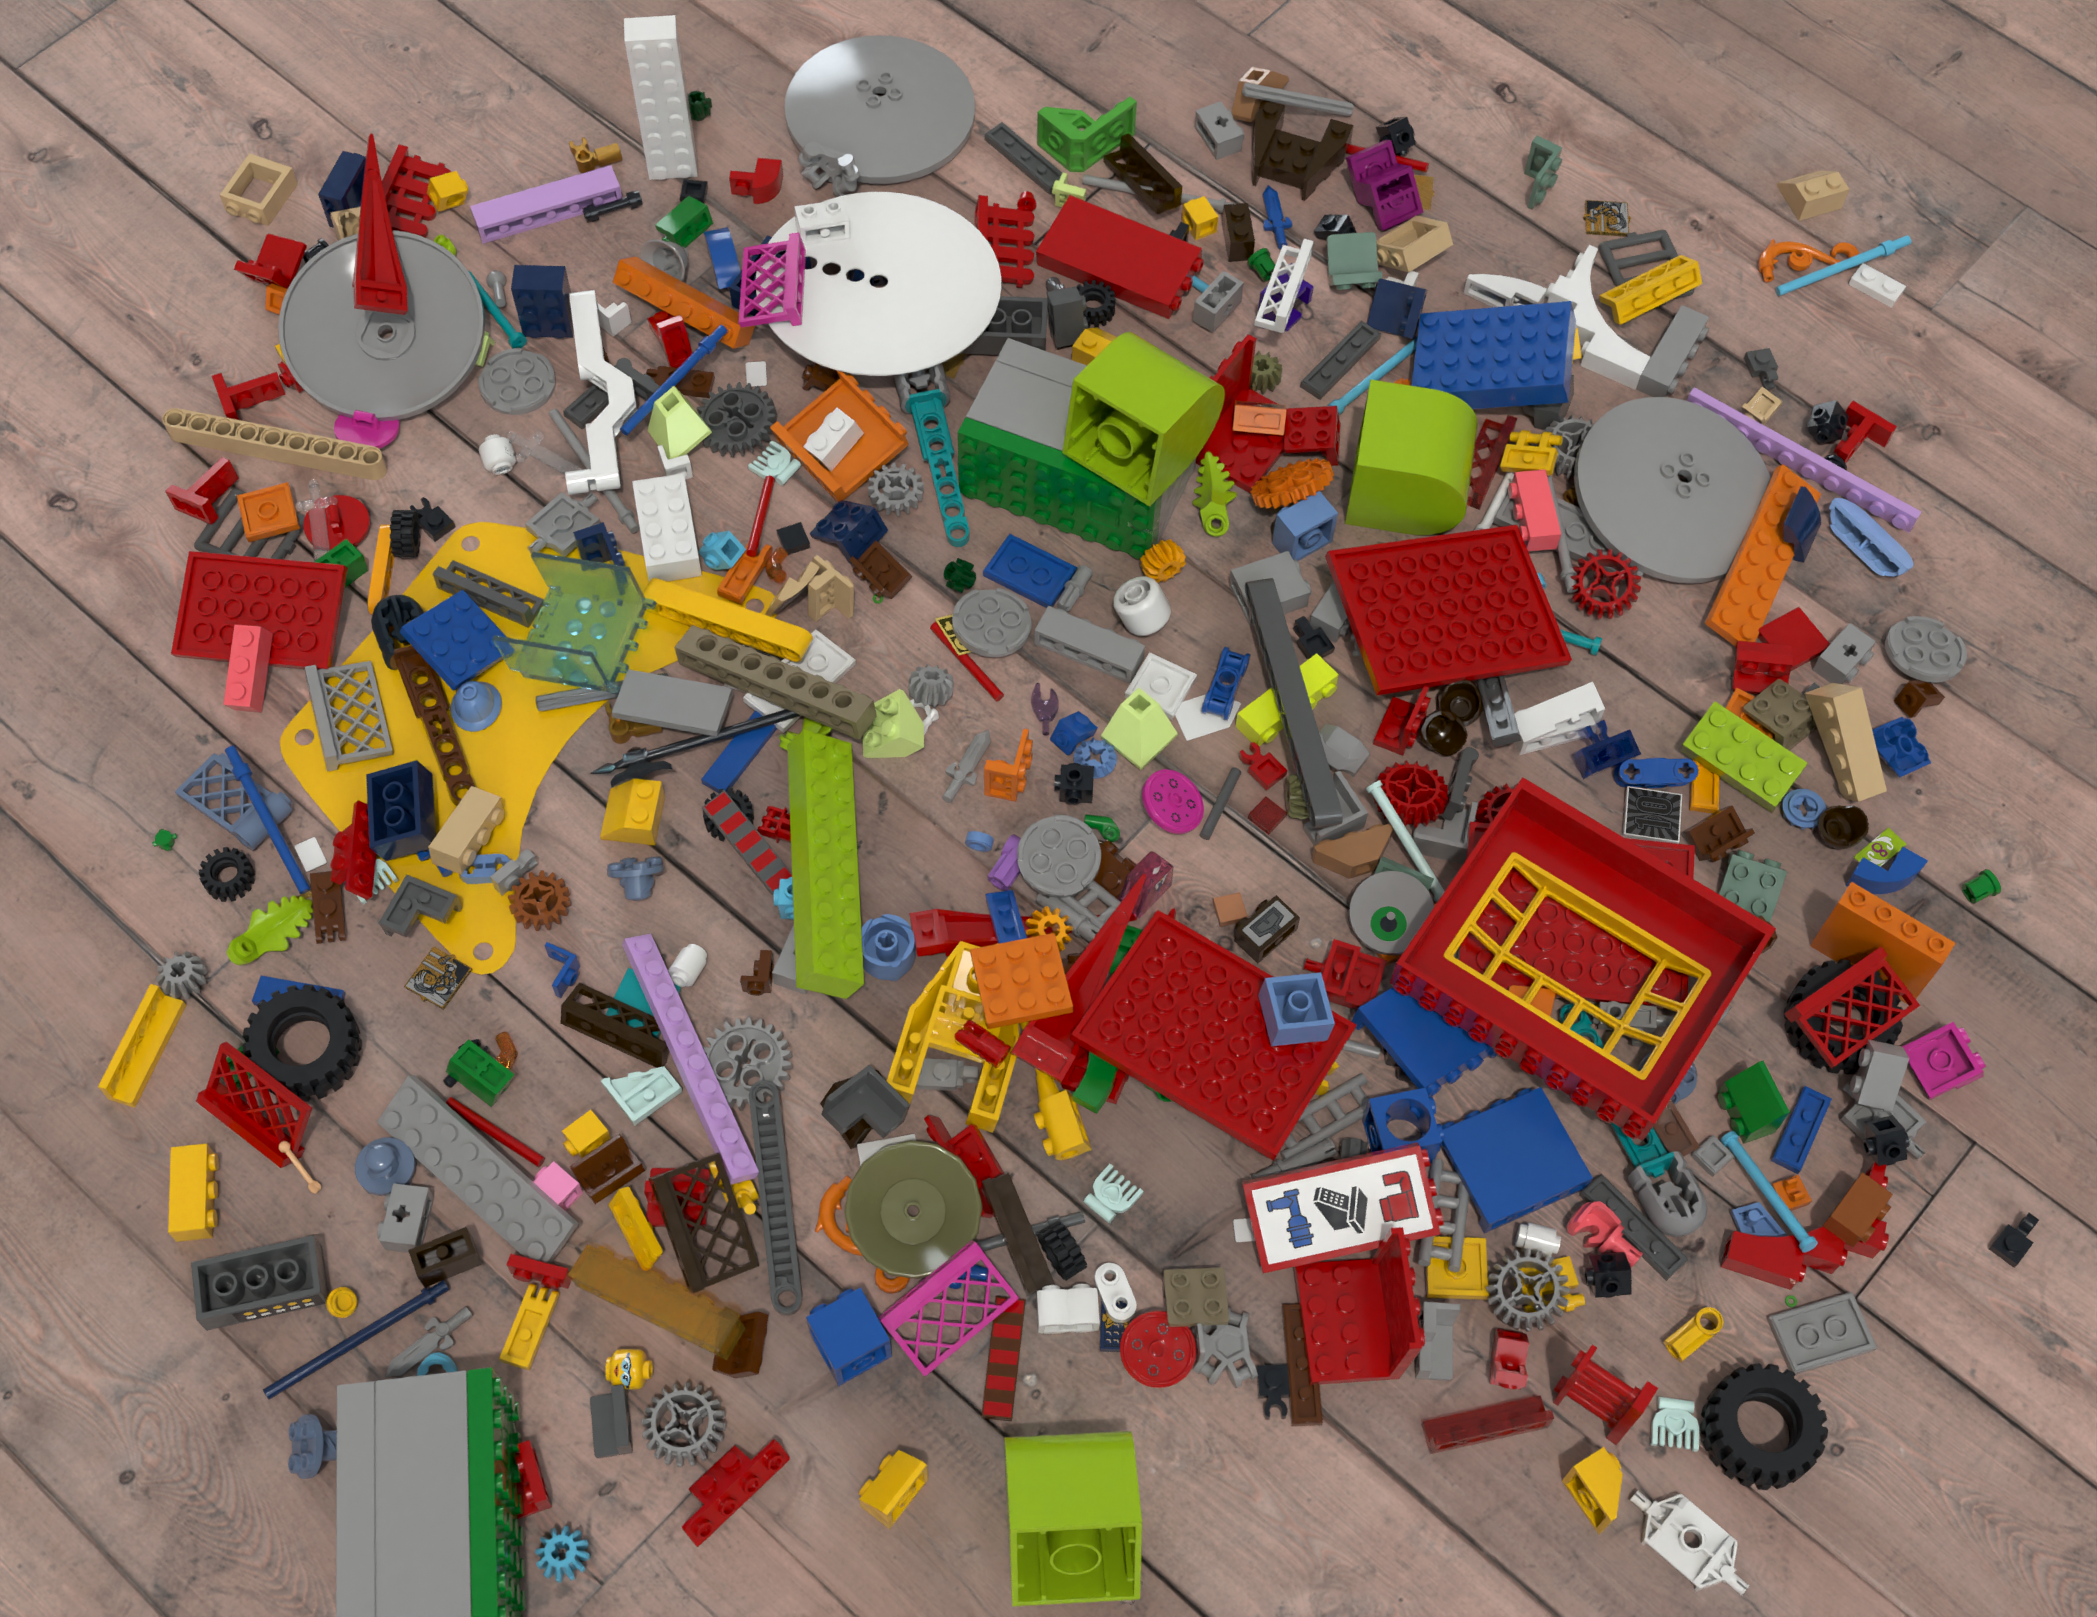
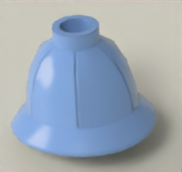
M468 681L458 688L452 699L451 716L458 727L463 730L475 732L486 729L497 719L502 705L501 695L489 683Z

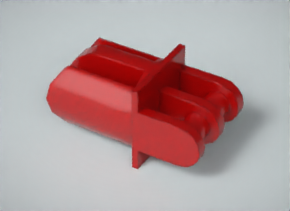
M767 806V815L762 817L761 821L763 824L757 828V831L763 836L775 839L776 843H779L780 840L791 843L790 813H787V808L785 807L783 810L774 806Z

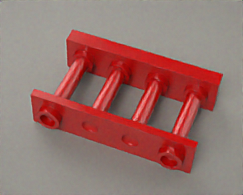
M1592 1344L1586 1353L1582 1350L1579 1351L1571 1364L1575 1369L1569 1378L1563 1375L1553 1391L1558 1395L1553 1403L1558 1406L1565 1396L1569 1397L1608 1423L1606 1426L1611 1430L1606 1439L1617 1445L1644 1413L1658 1387L1647 1381L1641 1389L1636 1386L1632 1388L1590 1360L1597 1350V1347Z

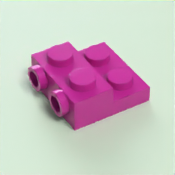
M1954 1022L1903 1046L1909 1057L1908 1063L1930 1100L1954 1088L1959 1089L1984 1077L1982 1070L1986 1067L1978 1052H1971L1967 1045L1971 1042L1964 1028L1958 1029Z

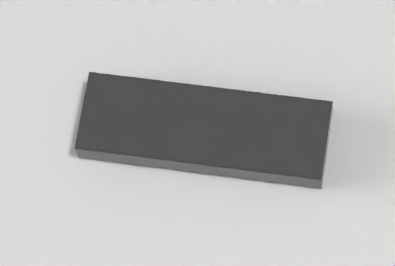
M593 384L563 411L564 416L583 430L587 423H591L609 405L608 393Z

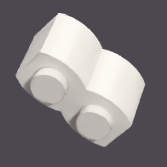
M1077 1284L1072 1289L1065 1290L1060 1289V1286L1048 1285L1044 1286L1042 1290L1037 1291L1038 1333L1056 1334L1099 1330L1097 1288H1090L1088 1284Z

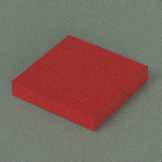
M1800 607L1758 629V638L1762 643L1792 647L1793 665L1791 671L1820 656L1830 645Z

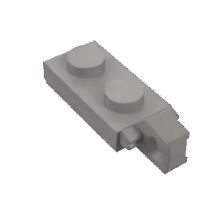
M924 1058L915 1089L956 1091V1088H963V1083H977L979 1069L976 1066H965L964 1061Z

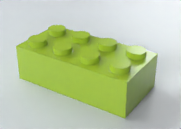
M1716 701L1713 702L1682 744L1680 751L1692 760L1694 759L1701 763L1710 772L1719 775L1720 779L1771 813H1773L1808 764Z

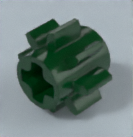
M690 92L688 94L691 120L702 121L707 115H711V98H705V92Z
M957 558L956 562L948 563L943 573L944 578L948 580L946 586L961 593L964 589H970L976 580V573L972 571L974 564Z

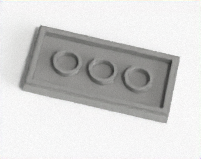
M628 669L613 707L612 716L616 719L718 737L733 695V690L729 687Z

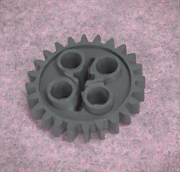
M738 382L736 388H732L731 384L728 383L727 390H723L719 386L718 394L709 392L711 399H702L704 407H697V411L712 431L702 442L705 448L710 447L712 453L719 450L720 455L724 456L729 451L731 457H734L736 451H739L741 456H744L746 449H749L752 453L754 452V445L763 447L762 439L770 440L768 432H772L770 427L777 421V411L772 398H769L766 391L761 392L759 386L752 389L751 383H748L745 388H742L741 382Z

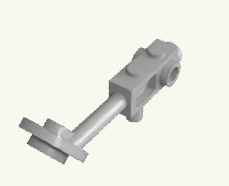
M1611 1001L1600 1002L1598 1007L1616 1019L1621 1020L1631 1004H1620ZM1641 1004L1629 1026L1654 1034L1657 1026L1668 1027L1675 1016L1657 1015L1656 1006H1644ZM1728 1005L1717 1025L1722 1022L1732 1006ZM1592 1016V1024H1597V1029L1614 1031L1612 1027ZM1632 1038L1633 1046H1643L1642 1041Z

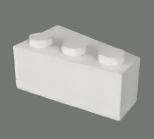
M1590 682L1528 709L1514 713L1521 741L1514 742L1518 754L1523 755L1594 736L1605 711L1594 683Z

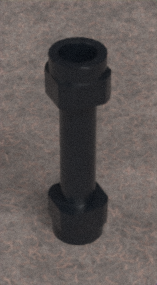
M630 191L626 193L624 198L596 207L593 203L582 208L586 222H594L599 220L601 215L629 206L632 210L643 205L639 191Z

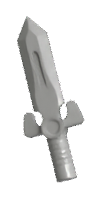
M989 729L975 735L958 764L959 770L954 771L956 768L955 763H952L946 769V774L953 777V780L942 796L944 801L952 803L960 787L965 783L971 786L975 785L977 774L972 772L991 742Z
M465 1306L445 1323H439L435 1317H432L425 1325V1329L430 1331L436 1328V1330L432 1333L427 1332L390 1362L385 1377L403 1375L436 1349L439 1341L445 1339L439 1346L442 1351L454 1346L455 1343L450 1337L452 1332L473 1316L472 1313Z

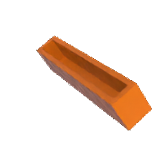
M636 256L619 260L612 283L675 317L680 315L684 322L709 336L719 325H723L728 332L719 341L733 349L749 345L755 326L741 328L739 325V312Z

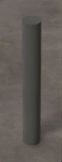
M1231 768L1200 833L1202 839H1210L1241 775V771L1238 768Z

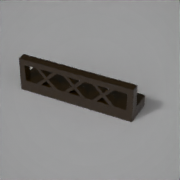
M1129 133L1121 136L1120 150L1104 155L1103 162L1156 215L1181 206L1183 186ZM1123 159L1126 162V164L1117 163L1115 161ZM1127 172L1136 173L1140 177L1129 176ZM1142 185L1151 187L1153 191L1142 189L1140 186ZM1154 199L1164 200L1165 202L1157 204Z
M579 983L562 1003L561 1024L653 1067H663L667 1063L668 1047L665 1040L656 1039L651 1034V1032L660 1031L654 1016L582 983ZM582 994L591 998L593 1003L583 1005L576 1002V1000ZM601 1009H615L618 1015L606 1016L602 1014ZM636 1019L641 1021L643 1026L633 1028L628 1026L626 1021Z
M1006 1173L992 1180L988 1178L982 1181V1190L1026 1296L1037 1293L1044 1286L1055 1285L1010 1174Z

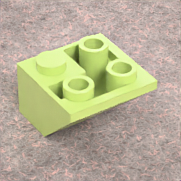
M675 386L654 402L648 432L658 446H663L668 460L686 455L712 433L690 401Z
M1138 688L1120 704L1101 734V738L1105 739L1110 746L1113 745L1115 750L1142 770L1177 737L1178 733L1159 703Z
M899 689L874 703L877 717L863 735L864 757H907L924 748V723L903 690Z

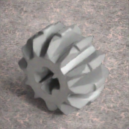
M927 664L925 668L917 667L916 671L911 672L908 691L909 696L914 698V703L922 702L924 707L932 705L935 708L937 704L945 705L947 700H951L954 681L953 676L948 674V669H939L938 665L930 667Z
M175 951L174 958L164 957L166 964L157 966L159 975L156 976V982L161 986L162 992L165 995L170 994L172 998L179 999L183 995L185 999L189 1000L191 992L194 991L200 994L198 986L207 984V980L204 977L208 974L207 968L203 965L201 958L197 955L193 956L191 952L186 951L181 956L179 952Z

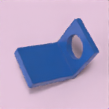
M546 942L545 948L548 956L564 964L552 983L555 995L562 998L568 986L571 987L576 982L580 965L575 954Z

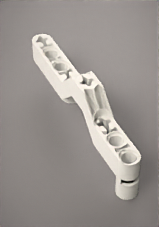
M595 290L569 293L580 379L589 380L607 392L609 405L592 423L586 424L591 469L565 472L568 494L588 493L590 490L596 489L597 491L619 489L621 484L615 437L621 431L622 425L637 411L633 381L631 377L604 360Z

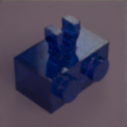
M1605 720L1596 723L1599 728V734H1595L1590 725L1583 728L1584 734L1592 741V745L1582 748L1573 754L1583 780L1641 755L1630 729L1608 737Z

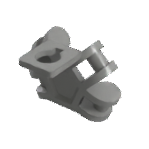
M809 142L804 146L803 152L798 157L799 164L806 167L801 175L804 178H809L814 189L820 187L825 181L833 183V192L837 197L856 190V179L859 177L860 172L858 167L853 166L855 161L851 154H845L824 147L816 142ZM819 167L824 170L820 175L815 172Z
M1228 1307L1229 1324L1231 1325L1202 1326V1323H1197L1196 1327L1191 1328L1196 1340L1198 1363L1193 1371L1197 1374H1204L1209 1378L1208 1383L1212 1386L1220 1379L1225 1369L1235 1388L1242 1386V1381L1248 1378L1253 1380L1258 1377L1255 1365L1250 1358L1246 1329L1250 1313L1244 1312L1243 1315L1231 1312L1232 1308ZM1210 1330H1214L1211 1336L1207 1334ZM1212 1356L1221 1362L1217 1368L1208 1363ZM1242 1359L1244 1367L1236 1370L1233 1363Z

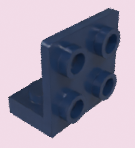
M1380 278L1367 325L1376 330L1415 339L1420 314L1422 313L1428 290Z
M842 500L833 506L824 519L817 522L810 535L814 539L837 544L848 563L852 564L849 561L852 556L859 559L875 540L878 542L885 535L888 529L875 507Z
M603 522L573 532L583 568L596 567L603 562L609 561L621 593L626 592L624 582L629 581L624 568L625 563L622 554L617 550V542L613 531L607 532Z

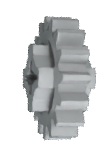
M892 463L889 469L882 465V472L875 470L874 478H869L868 496H870L871 504H876L878 511L883 508L886 509V515H889L891 511H895L896 515L900 516L901 510L909 514L910 506L917 509L918 501L923 500L924 483L921 481V475H915V468L906 470V464L904 463L900 468H897L895 463ZM910 484H911V486L913 487L912 492L910 491V487H909ZM880 487H882V494L879 492Z

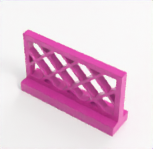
M799 232L789 234L788 241L744 247L739 325L741 328L790 320L792 326L802 325L806 248ZM786 250V253L779 259L774 256L778 251ZM762 254L763 256L755 263L750 260L751 255ZM768 260L774 262L767 270L761 267ZM780 267L785 269L779 277L773 275ZM756 271L760 272L761 275L754 281L749 279ZM769 278L773 282L764 289L760 285ZM777 287H783L784 290L779 295L775 296L772 294ZM756 289L760 294L751 300L748 298V295ZM768 297L772 301L763 308L759 303ZM778 304L783 307V312L771 313ZM754 308L759 311L755 316L746 318L747 314Z
M971 1240L882 1313L878 1319L925 1377L1018 1300L1019 1297L986 1257L978 1244ZM979 1260L988 1269L986 1282L969 1280L971 1267ZM966 1272L965 1279H958ZM991 1274L999 1283L991 1282ZM953 1282L965 1283L963 1301L946 1299L947 1287ZM969 1284L986 1286L984 1303L967 1302ZM990 1286L1003 1287L1009 1295L1000 1305L988 1304ZM942 1292V1298L936 1299L935 1297ZM927 1303H941L939 1321L922 1319L923 1307ZM945 1303L962 1305L960 1323L943 1321ZM966 1306L983 1307L982 1320L977 1324L965 1323ZM988 1308H995L987 1315ZM916 1312H918V1319H917V1318H910V1317H912ZM904 1322L917 1323L915 1340L902 1339L896 1329ZM921 1323L938 1325L937 1342L920 1341ZM943 1325L960 1327L959 1338L953 1344L941 1343ZM964 1327L971 1328L963 1335ZM907 1344H914V1345H915V1347H914V1353H913L912 1350L908 1347ZM919 1345L935 1346V1359L924 1367L918 1359ZM940 1347H946L947 1349L940 1354Z

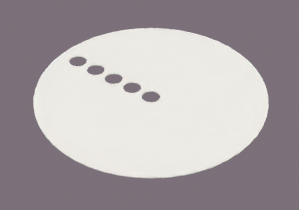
M864 192L839 196L823 202L844 200L849 217L850 238L804 245L806 257L816 259L817 265L812 269H805L802 325L792 326L790 320L768 323L773 332L795 352L808 360L837 371L868 376L900 375L920 371L945 362L961 353L982 335L996 313L1000 300L1001 273L999 263L989 242L972 223L960 214L934 201L893 192ZM795 217L785 223L770 239L769 243L788 241L789 234L797 233ZM768 260L761 267L767 270L774 262ZM828 263H835L840 266L841 271L831 276L825 274L822 268ZM780 267L773 275L779 277L785 269ZM852 269H858L864 273V278L853 282L847 279L846 273ZM758 271L756 273V279L761 275V273ZM881 275L887 278L888 284L882 288H876L870 284V279L873 276ZM768 278L760 286L765 289L773 281ZM779 286L772 292V294L777 296L784 290V288ZM766 297L759 305L764 308L772 300ZM778 304L771 311L772 314L783 312V307Z

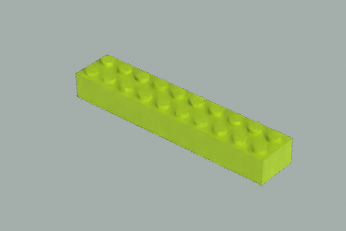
M803 729L787 745L796 988L847 999L864 985L852 744Z

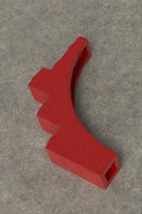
M1874 1162L1866 1171V1175L1886 1189L1888 1177L1884 1175L1887 1165L1878 1166ZM1876 1218L1871 1225L1875 1228V1231L1867 1242L1864 1243L1860 1240L1853 1248L1825 1227L1807 1232L1810 1237L1813 1236L1818 1244L1812 1250L1805 1253L1799 1248L1800 1243L1794 1235L1769 1237L1733 1231L1726 1241L1720 1267L1791 1290L1797 1282L1803 1281L1806 1266L1833 1274L1839 1266H1844L1848 1251L1873 1259L1880 1251H1884L1889 1240V1234L1885 1233L1887 1222Z

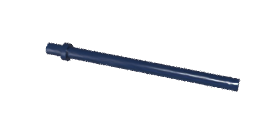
M442 1280L429 1289L423 1288L421 1294L264 1388L263 1391L269 1400L424 1305H432L435 1303L434 1299L449 1291L447 1284Z

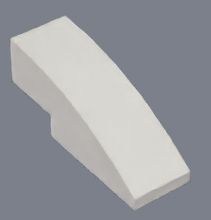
M1469 274L1463 294L1491 307L1541 304L1544 301L1547 289L1531 282L1507 276Z

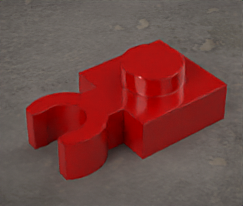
M1255 742L1250 743L1249 748L1254 753L1253 755H1248L1243 750L1240 751V760L1244 764L1251 765L1248 773L1266 791L1287 775L1288 770L1270 752L1263 756L1260 753L1259 745Z

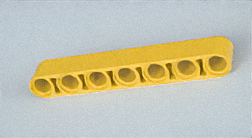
M652 578L638 600L640 606L651 613L688 626L694 625L701 629H708L713 634L723 638H730L740 644L793 662H800L813 641V636L804 628L658 578Z

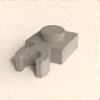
M526 849L518 856L516 861L511 859L490 876L494 888L502 896L506 892L512 891V885L518 886L520 884L519 878H523L525 872L532 870L538 864L534 859L535 855L529 849Z

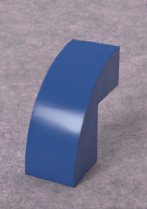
M728 227L706 231L704 236L717 286L719 289L730 287L741 272Z
M1902 847L1887 871L1863 857L1846 886L1848 887L1853 882L1872 894L1896 892L1908 886L1918 876L1928 860Z

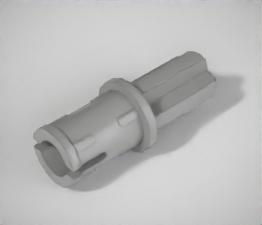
M1085 565L1077 567L1071 580L1065 583V590L1057 601L1058 608L1066 612L1070 611L1077 598L1084 594V587L1093 576V572L1089 567Z

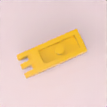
M630 1187L621 1188L608 1206L640 1267L644 1271H649L661 1256L662 1248L653 1233L651 1224L646 1220L640 1208L638 1199L634 1197Z
M531 1283L527 1288L499 1357V1360L503 1363L530 1371L559 1298V1292L553 1290L548 1301H546L548 1288L541 1287L537 1297H534L537 1285Z

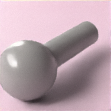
M495 270L488 274L486 281L487 285L493 289L496 305L503 307L506 304L503 287L506 285L507 280L501 271Z

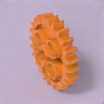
M1319 458L1312 461L1307 459L1303 462L1299 460L1296 464L1292 465L1289 463L1287 467H1278V470L1270 471L1267 476H1262V480L1256 481V485L1251 487L1252 490L1250 492L1255 505H1259V508L1265 506L1268 509L1273 506L1276 509L1281 505L1286 507L1289 503L1297 504L1298 500H1307V496H1315L1317 491L1324 490V486L1330 485V481L1334 480V473L1329 461H1325V459L1320 461Z

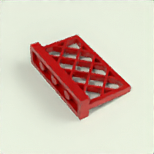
M1882 946L1784 1013L1791 1023L1796 1021L1830 1068L1835 1067L1866 1045L1868 1040H1873L1921 1006L1885 960L1888 954ZM1881 969L1888 978L1887 987L1874 984V974L1877 970ZM1868 977V982H1863ZM1854 986L1867 988L1866 1002L1852 999ZM1873 990L1887 993L1886 1006L1872 1003ZM1893 994L1902 996L1909 1006L1904 1010L1892 1008ZM1833 1001L1846 1003L1844 1017L1831 1014ZM1852 1005L1865 1008L1864 1021L1851 1019ZM1825 1007V1013L1819 1012ZM1872 1009L1885 1012L1883 1025L1870 1023ZM1812 1016L1824 1018L1823 1032L1813 1030L1807 1019ZM1830 1020L1844 1023L1843 1037L1829 1034ZM1850 1024L1864 1027L1862 1040L1849 1038ZM1828 1039L1842 1042L1841 1055L1836 1058L1828 1049ZM1848 1044H1852L1853 1046L1848 1049Z
M227 1041L220 1044L207 1087L198 1093L196 1102L278 1167L283 1168L292 1163L286 1153L279 1150V1144L282 1141H288L291 1145L290 1150L296 1158H301L305 1148L300 1143L312 1107ZM227 1056L232 1059L235 1066L234 1070H230L226 1059ZM247 1072L254 1076L257 1086H251ZM238 1074L243 1089H237L232 1075ZM220 1077L224 1078L227 1088L219 1082ZM269 1088L275 1092L278 1103H273ZM254 1091H259L263 1106L258 1105ZM239 1094H245L248 1104L240 1098ZM290 1105L300 1112L298 1120H294ZM275 1108H281L285 1122L280 1123ZM266 1110L269 1120L262 1116L261 1111ZM288 1127L291 1137L285 1134L282 1128Z

